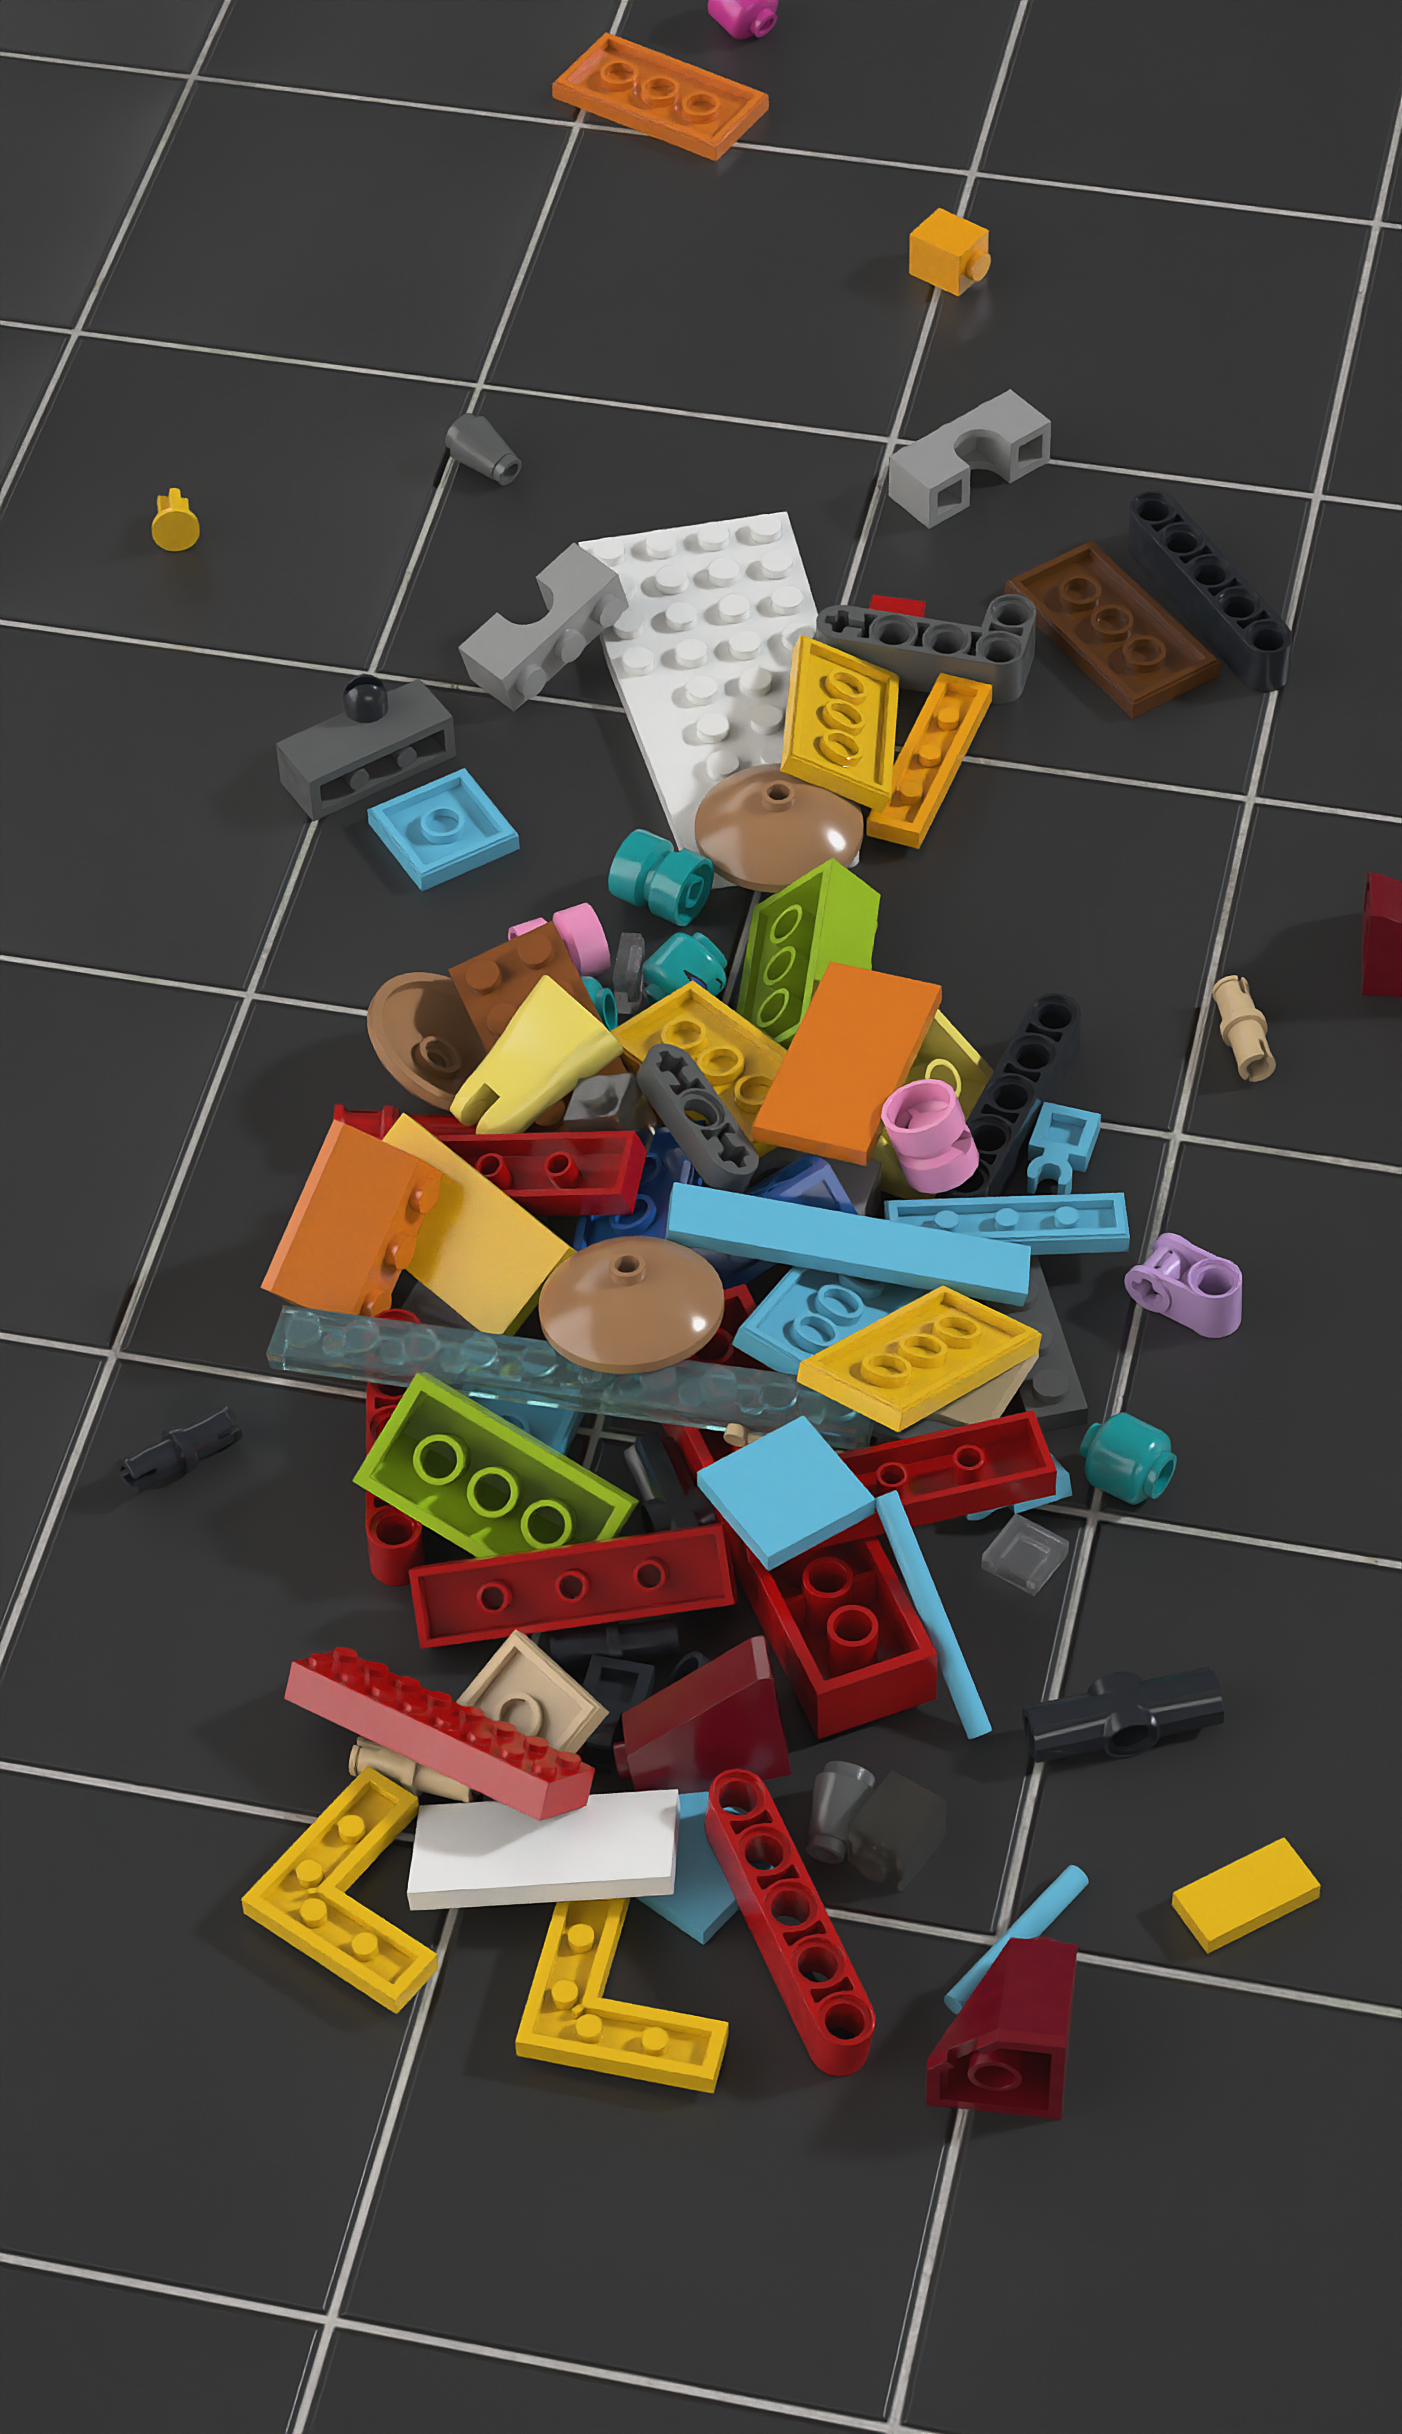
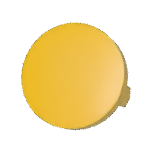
M169 488L168 496L159 495L157 498L158 514L152 522V535L156 544L161 548L178 552L186 550L196 543L199 538L200 527L197 517L189 511L188 498H181L180 489Z

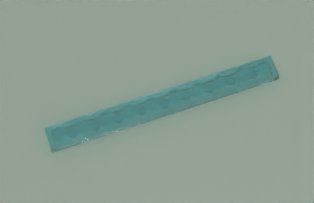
M283 1305L266 1352L269 1366L273 1369L409 1387L416 1373L427 1372L466 1396L723 1432L726 1431L728 1424L735 1423L748 1428L751 1433L765 1436L804 1415L830 1447L852 1450L869 1446L875 1425L874 1420L797 1382V1375L683 1360L675 1365L652 1372L611 1374L590 1370L569 1361L560 1355L548 1341L288 1305Z

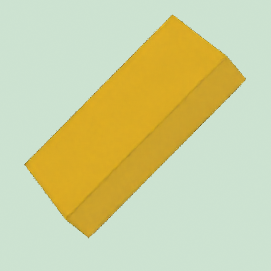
M1283 1837L1173 1892L1172 1906L1206 1953L1209 1954L1318 1899L1321 1885L1286 1838Z

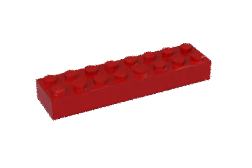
M635 1131L435 1136L532 1216L633 1215L647 1150ZM375 1137V1138H377V1139H379V1140H383L384 1137Z
M1034 1410L837 1454L874 1498L897 1490L911 1527L1056 1495L1057 1470ZM876 1507L873 1515L808 1550L886 1533ZM741 1539L748 1563L759 1562V1559Z
M726 1522L417 1566L409 1570L420 1649L509 1637L515 1629L523 1634L734 1605L738 1601Z
M336 1647L330 1652L314 1653L310 1657L292 1661L284 1699L538 1821L587 1806L595 1768L581 1762V1757L574 1753L560 1752L549 1747V1743L542 1738L526 1736L516 1731L514 1725L504 1721H494L484 1716V1712L476 1707L462 1706L452 1701V1697L449 1694L440 1691H430L420 1686V1681L415 1678L398 1676L390 1672L389 1667L385 1664L366 1661L358 1657V1653L350 1648Z

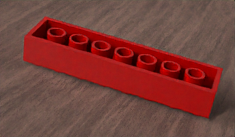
M745 1284L723 1290L725 1308L721 1324L714 1336L703 1348L675 1365L652 1372L637 1374L667 1436L674 1438L695 1487H697L698 1471L743 1448L731 1445L724 1440L726 1428L730 1423L740 1424L748 1428L751 1433L765 1436L804 1415L826 1441L797 1383L732 1345L738 1329L757 1308ZM712 1504L716 1522H726L733 1569L817 1739L937 1699V1652L876 1535L804 1551L768 1571L760 1561L748 1563L740 1536Z

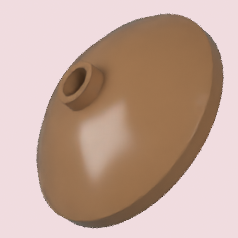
M781 763L750 767L720 781L703 798L695 816L696 845L700 855L711 859L714 864V872L725 880L755 891L779 893L791 883L831 858H834L845 868L852 863L863 840V816L858 802L780 771Z
M425 972L401 974L385 982L370 1002L367 1013L368 1033L383 1066L412 1095L429 1105L451 1112L450 1107L456 1094L488 1055L453 979Z
M650 1236L617 1237L583 1248L562 1262L551 1273L543 1285L539 1298L541 1328L549 1344L560 1355L579 1366L611 1374L652 1372L687 1359L703 1348L714 1336L721 1324L725 1308L724 1291L720 1277L714 1267L704 1257L681 1244Z

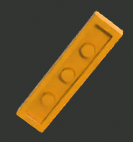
M940 672L893 766L891 799L883 813L875 809L871 810L866 819V836L917 849L920 848L992 702V685Z

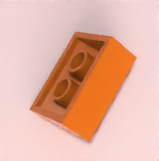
M334 1119L260 1288L316 1317L367 1337L369 1322L375 1315L391 1308L392 1291L402 1269L408 1266L414 1256L416 1248L415 1238L425 1215L437 1203L440 1193L439 1183L444 1173L408 1152Z

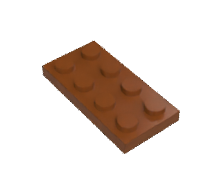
M553 920L448 969L487 1053L491 1051L519 1007L543 975H548L603 1024ZM618 1056L592 1078L556 1102L525 1133L606 1131L646 1111Z

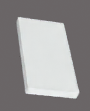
M678 1789L589 1795L587 1806L542 1821H538L499 1801L419 1806L407 1889L410 1910L674 1894L681 1809Z

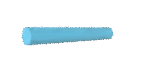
M1069 1865L944 1997L946 2006L958 2015L1010 1937L1030 1939L1040 1936L1088 1885L1089 1880L1086 1874L1077 1866Z

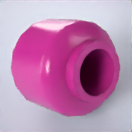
M708 0V12L713 19L737 40L746 39L752 35L762 37L773 28L777 21L775 12L779 0Z

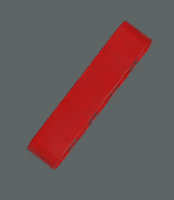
M385 1310L375 1315L368 1325L366 1457L416 1373L426 1372L421 1323L413 1313L407 1310ZM366 1490V1534L372 1574L378 1581L386 1585L410 1584L409 1570L417 1566L426 1565V1526Z
M743 1769L726 1770L717 1775L710 1786L704 1820L706 1837L810 2058L820 2070L829 2075L839 2077L852 2075L859 2071L867 2061L876 2022L874 2009L766 1785L759 1776L751 1771ZM739 1807L748 1813L734 1815L725 1811L724 1808ZM763 1861L769 1863L774 1868L760 1870L749 1863ZM789 1916L797 1919L801 1924L795 1926L783 1925L775 1918ZM811 1971L817 1972L827 1977L828 1980L817 1983L809 1981L802 1974ZM835 2028L847 2029L856 2037L848 2040L839 2039L831 2035L829 2030Z

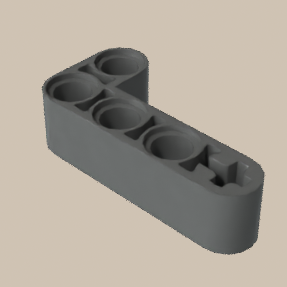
M1018 594L999 596L990 603L982 627L849 605H834L825 608L817 616L816 641L898 674L900 676L899 688L930 693L941 672L992 685L991 704H1006L1019 698L1023 692L1035 655L1036 607L1027 597Z

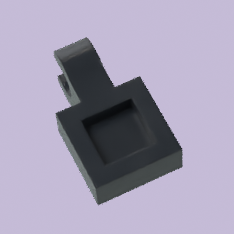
M592 1655L582 1688L609 1713L585 1741V1746L590 1747L586 1764L595 1769L612 1771L615 1763L613 1743L619 1742L621 1728H623L621 1714L651 1697L655 1683L654 1665Z

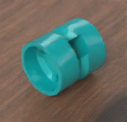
M637 829L623 841L615 855L608 878L609 891L612 896L636 907L645 908L649 905L652 914L678 926H686L696 918L707 901L714 879V864L711 859L686 848L676 853L671 841L649 831Z

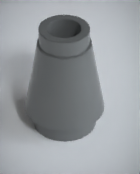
M472 413L464 414L452 424L446 434L445 446L450 449V455L454 460L497 481L501 485L509 484L521 470L522 461L515 456V453L483 416L476 417Z
M831 1761L826 1764L823 1773L815 1776L808 1843L806 1846V1852L811 1857L830 1864L843 1862L846 1852L849 1850L877 1799V1794L873 1789L875 1777L868 1770L849 1762Z

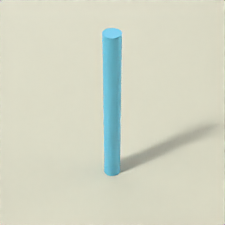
M897 1490L875 1498V1507L923 1627L937 1652V1662L968 1739L988 1733L993 1729Z

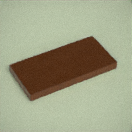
M1092 540L1005 581V595L1018 594L1031 600L1036 607V626L1132 719L1220 676L1221 661Z

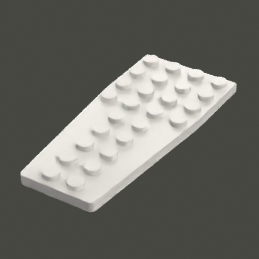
M787 511L578 542L581 548L619 575L629 607L622 613L618 621L612 626L606 627L599 635L608 669L679 851L686 848L700 854L695 841V816L701 801L715 785L730 775L744 769L763 764L781 763L792 651L800 635L816 640V618L818 616ZM859 851L854 860L852 861V863L847 868L854 867L858 864ZM714 872L711 889L737 886Z

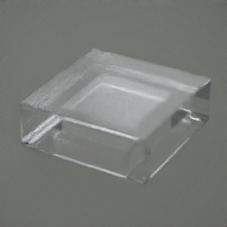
M622 932L613 972L617 1013L636 1015L640 1009L645 985L642 965L646 961L645 942L640 933Z
M1015 1514L982 1554L981 1568L1035 1596L1068 1555L1069 1541L1019 1514Z

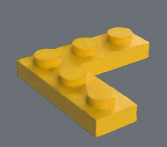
M367 1766L241 1900L244 1914L393 2013L398 2014L439 1969L437 1954L346 1895L345 1892L418 1815L419 1801L418 1797Z
M630 1897L556 1902L515 2040L516 2056L714 2094L729 2038L728 2022L602 1998Z

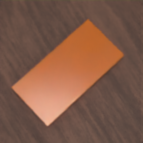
M607 32L552 83V93L555 99L713 161H717L769 109L768 94Z
M830 961L752 1125L753 1140L867 1166L885 1127L881 1118L882 1107L888 1097L905 1083L942 1001V986Z

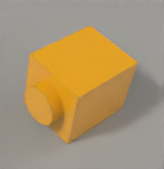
M938 208L910 233L909 274L959 297L975 281H980L989 269L991 256L988 253L989 230Z

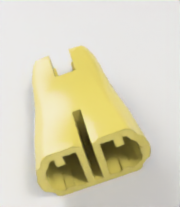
M543 975L519 1007L491 1051L462 1085L452 1102L450 1111L465 1126L478 1123L476 1135L523 1133L556 1102L592 1078L624 1052L623 1047L597 1018L548 975Z

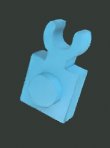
M1048 1102L1043 1103L1029 1142L1028 1160H1031V1163L1027 1169L1028 1193L1035 1194L1038 1183L1044 1179H1053L1058 1182V1195H1068L1071 1193L1072 1170L1086 1172L1100 1132L1101 1114Z

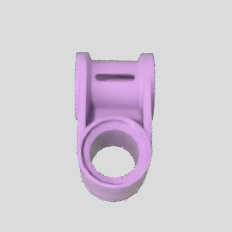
M1163 1233L1153 1244V1253L1143 1265H1136L1131 1268L1125 1276V1287L1130 1296L1139 1305L1147 1310L1163 1314L1193 1329L1199 1335L1208 1338H1221L1233 1333L1241 1323L1242 1273L1238 1266L1230 1260L1219 1258L1191 1244L1179 1235L1173 1233Z

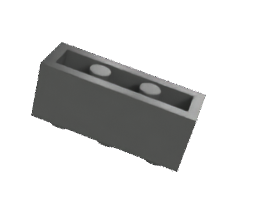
M420 679L387 692L388 711L384 717L375 722H356L350 719L345 712H342L333 718L276 743L280 781L313 822L456 756L453 716Z

